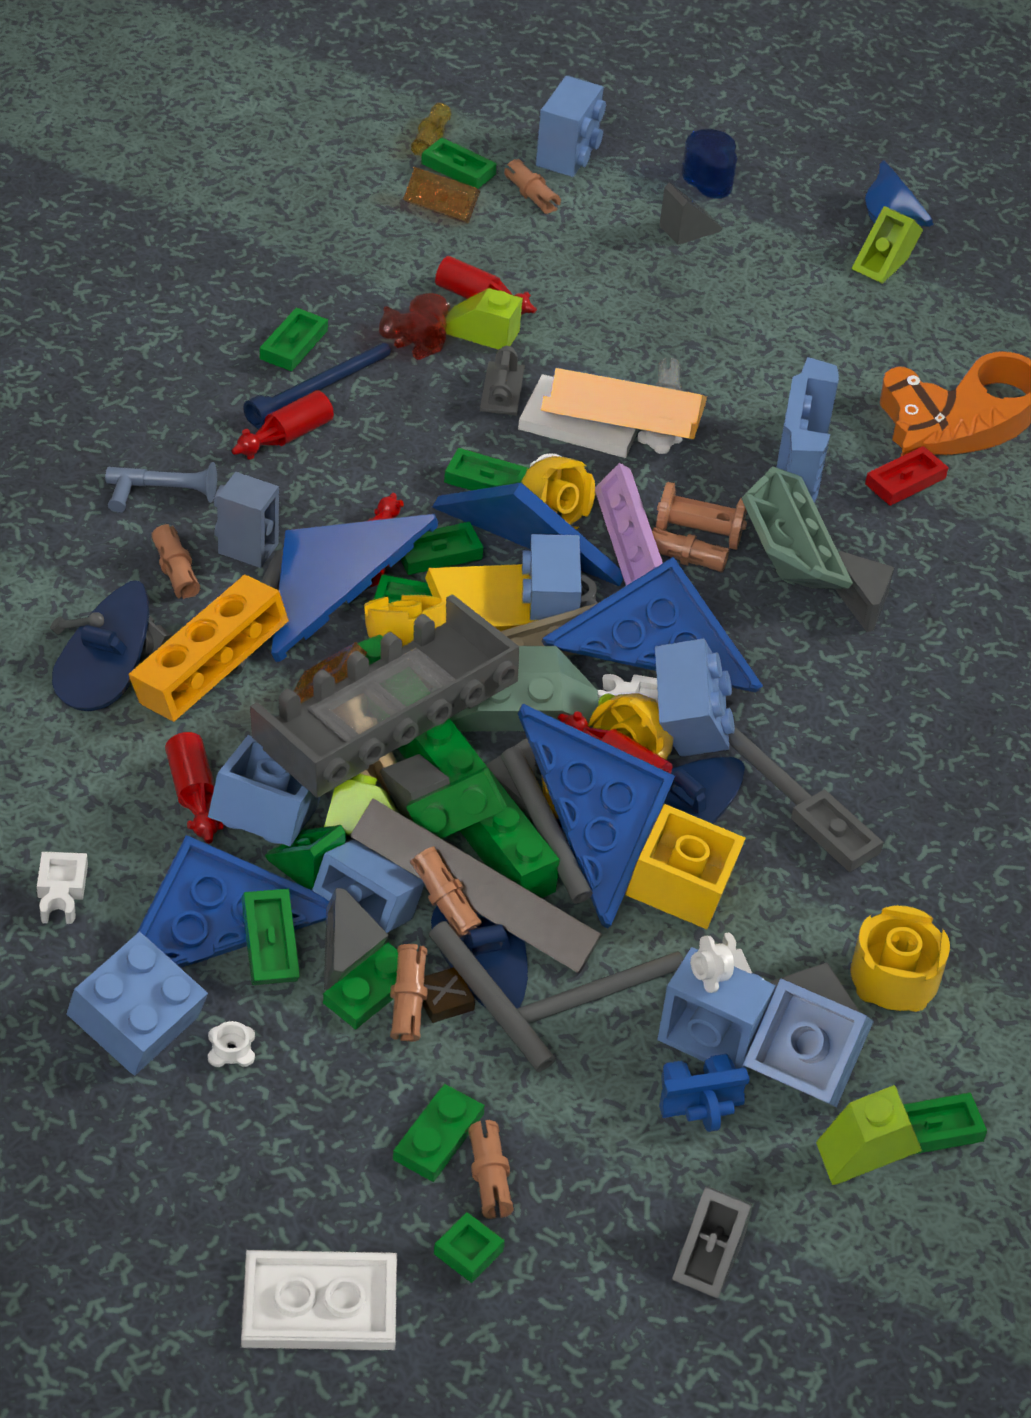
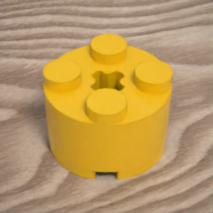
M889 906L883 908L881 914L872 918L871 915L867 917L859 931L850 969L859 998L865 1002L874 1003L890 1010H910L913 1012L923 1010L939 989L949 956L950 943L944 929L941 933L932 924L933 918L930 915L908 906Z

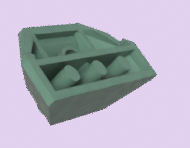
M772 466L741 499L768 557L776 568L777 574L789 584L796 583L809 588L848 589L853 582L802 476Z
M519 646L518 681L473 708H466L450 717V720L459 731H524L517 713L521 705L525 704L557 720L559 714L572 715L574 712L579 711L589 724L592 712L598 707V690L557 646Z

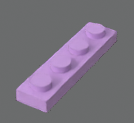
M619 463L595 487V492L627 586L663 562L631 469Z

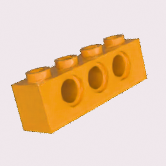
M244 574L128 674L139 703L175 722L289 621L279 590Z

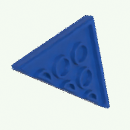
M522 483L441 495L437 497L432 506L438 511L462 521L470 522L476 527L529 549L531 534L579 535L581 571L616 586H620L624 579L621 569Z
M435 514L286 530L279 592L289 621L273 635L271 654L275 662L285 659L287 657L286 652L302 638L307 640L330 620L329 615L345 601L349 604L372 584L371 579L387 565L391 568L414 548L413 543L427 531L433 532L438 527Z
M674 557L546 635L541 641L544 646H557L562 651L656 671L655 646L705 638L712 653L717 652L719 654L722 671H728L732 688L756 693L763 687Z
M522 704L517 714L571 850L593 892L590 898L600 923L608 929L612 925L630 883L638 858L654 827L675 776Z
M186 835L137 933L141 932L176 965L183 968L247 946L241 900L244 892L289 889L294 930L326 920V907L329 901L306 887Z

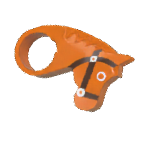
M1013 352L986 354L973 364L957 388L952 391L945 390L932 383L921 382L916 372L906 367H895L888 370L883 379L880 405L895 423L892 440L902 448L901 456L922 446L935 455L974 452L1001 445L1017 437L1031 424V359ZM994 383L1008 384L1022 390L1026 395L1015 398L1004 397L1001 399L988 394L987 389L983 386Z

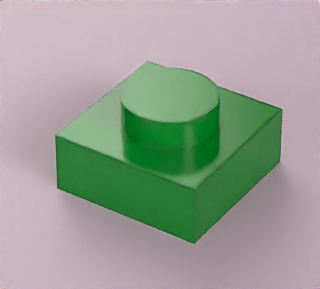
M466 1212L434 1244V1255L472 1283L504 1251L505 1240Z

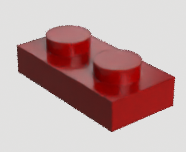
M922 446L868 472L865 485L891 506L946 479L949 467Z

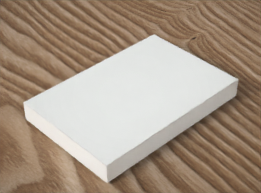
M541 375L519 419V430L626 458L639 429L541 411L543 396L550 397L554 379L551 376Z
M246 1250L242 1348L395 1350L397 1253Z

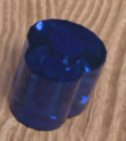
M701 129L692 132L687 137L682 166L683 179L707 197L724 198L729 196L733 190L738 159L735 153V140L730 135L714 129Z

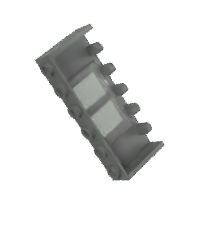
M452 594L446 597V623L435 628L433 620L425 614L419 615L414 621V641L403 647L402 640L392 632L385 634L381 640V659L369 665L368 658L361 652L354 651L347 659L348 678L335 684V678L326 670L318 671L313 678L314 697L301 703L300 696L293 690L285 689L279 696L278 717L275 718L258 702L250 706L252 738L263 747L264 752L318 798L368 769L369 765L376 763L381 757L398 747L410 743L417 736L436 725L443 724L448 718L466 708L471 709L516 683L519 670V646Z

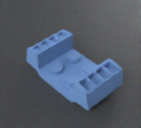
M807 357L802 372L792 378L776 468L802 476L815 503L830 438L828 430L839 377L836 365Z

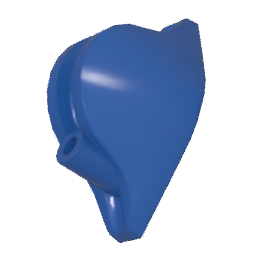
M882 161L878 177L868 189L865 198L868 214L872 222H876L883 206L914 219L919 226H932L933 221L927 211L896 172L885 161Z

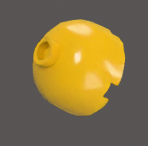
M551 456L535 462L527 470L521 481L522 484L556 513L557 511L562 513V518L570 525L579 520L581 516L588 517L592 510L595 498V480L592 474L586 472L584 467L586 465L581 461Z
M401 595L400 601L389 603L388 597L368 601L364 604L368 636L372 638L379 634L384 636L392 632L402 640L403 647L414 641V621L419 615L425 614L433 620L435 628L446 623V602H442V598L427 595Z
M639 693L618 695L599 705L590 718L589 727L593 726V728L608 731L617 729L667 760L672 752L674 737L663 730L660 725L658 701Z

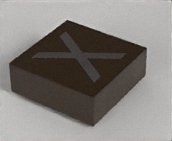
M454 967L424 976V986L428 992L427 999L423 1000L422 1004L432 1024L475 1010V999L467 983Z

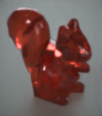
M424 293L413 298L410 302L408 313L402 314L385 306L383 308L384 314L379 324V333L384 338L396 339L394 342L396 348L406 347L414 343L415 347L412 352L416 360L428 357L442 350L446 340L447 322L445 316L449 313L450 305L439 294Z

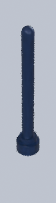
M381 343L273 397L262 395L253 397L245 401L243 405L245 417L248 422L257 429H260L264 425L265 417L268 414L315 390H321L388 357L391 353V348L387 343Z

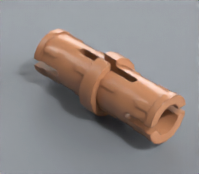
M514 159L508 163V166L515 173L505 168L504 174L519 187L520 194L525 199L529 197L545 214L558 209L550 200L560 206V197L545 185V179L540 174L533 173L520 159Z
M169 524L157 527L151 534L152 540L160 554L159 565L161 570L169 576L176 597L180 599L182 596L185 599L196 596L200 591V584L191 567V555L188 550L182 547L176 528L174 526L170 527Z
M656 527L653 528L652 533L659 554L674 557L680 560V564L686 566L692 563L723 573L729 556V548L697 540L695 535L688 534L686 537Z
M434 846L422 851L410 860L411 865L421 877L430 893L428 899L431 904L439 907L459 938L468 934V930L476 929L477 926L481 925V920L472 910L461 891L463 888L462 883L459 879L454 880Z
M402 944L398 946L396 984L391 986L390 992L391 998L394 999L390 1037L395 1040L399 1039V1035H401V1041H418L421 1035L422 1002L427 999L428 992L424 986L427 948L420 946L419 951H417V944Z
M485 1120L487 1138H484L481 1121H478L469 1127L468 1133L471 1138L475 1159L471 1166L472 1176L476 1182H479L482 1214L488 1219L496 1218L494 1206L495 1200H497L500 1216L507 1217L513 1212L514 1207L507 1183V1177L510 1174L509 1161L502 1155L499 1126L495 1121Z

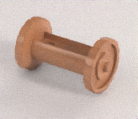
M666 483L661 502L657 506L656 528L666 530L669 523L729 536V548L738 549L742 531L747 526V521L745 520L747 510L741 498L734 509L675 496V483Z

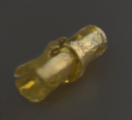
M434 104L428 117L422 119L418 126V135L411 144V150L415 155L422 157L424 150L444 136L445 125L452 116L451 109L446 104Z

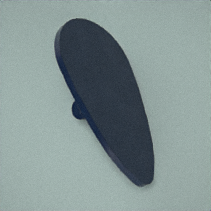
M134 580L124 584L100 602L91 613H101L104 617V624L100 628L90 625L79 627L57 659L52 672V685L59 699L66 705L81 711L99 710L117 701L128 689L131 683L128 674L139 664L149 621V600L146 588L140 581Z
M715 757L697 760L673 768L671 774L675 778L663 805H669L714 824L738 794L743 782L744 763L734 757Z
M436 906L432 914L431 930L443 921L449 924L438 906ZM475 912L482 922L481 925L477 926L476 929L468 930V934L460 937V939L512 1004L519 1008L524 1001L528 982L525 941L505 930L502 924H495ZM441 952L442 956L444 957V959L446 960V962L448 963V965L450 966V968H453V965L449 962V960H448V959L445 957V955ZM469 987V989H470V991H471L473 997H474L482 1006H484V1004L480 1001V999L476 996V994H475V993L472 991V989Z

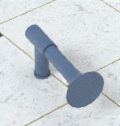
M211 462L206 470L197 473L107 467L105 474L106 483L116 485L108 507L111 511L124 512L131 486L145 487L146 485L194 489L204 493L207 496L208 502L211 503L217 488L216 465L214 462Z

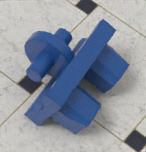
M728 1054L711 1056L704 1062V1074L691 1076L687 1063L683 1061L666 1063L662 1071V1093L659 1104L663 1118L686 1114L687 1121L702 1119L707 1132H712L720 1129L721 1116L734 1114V1106L744 1105V1090L746 1084H749L750 1078L746 1067L736 1069Z

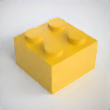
M664 804L638 858L625 895L699 927L708 929L746 838Z

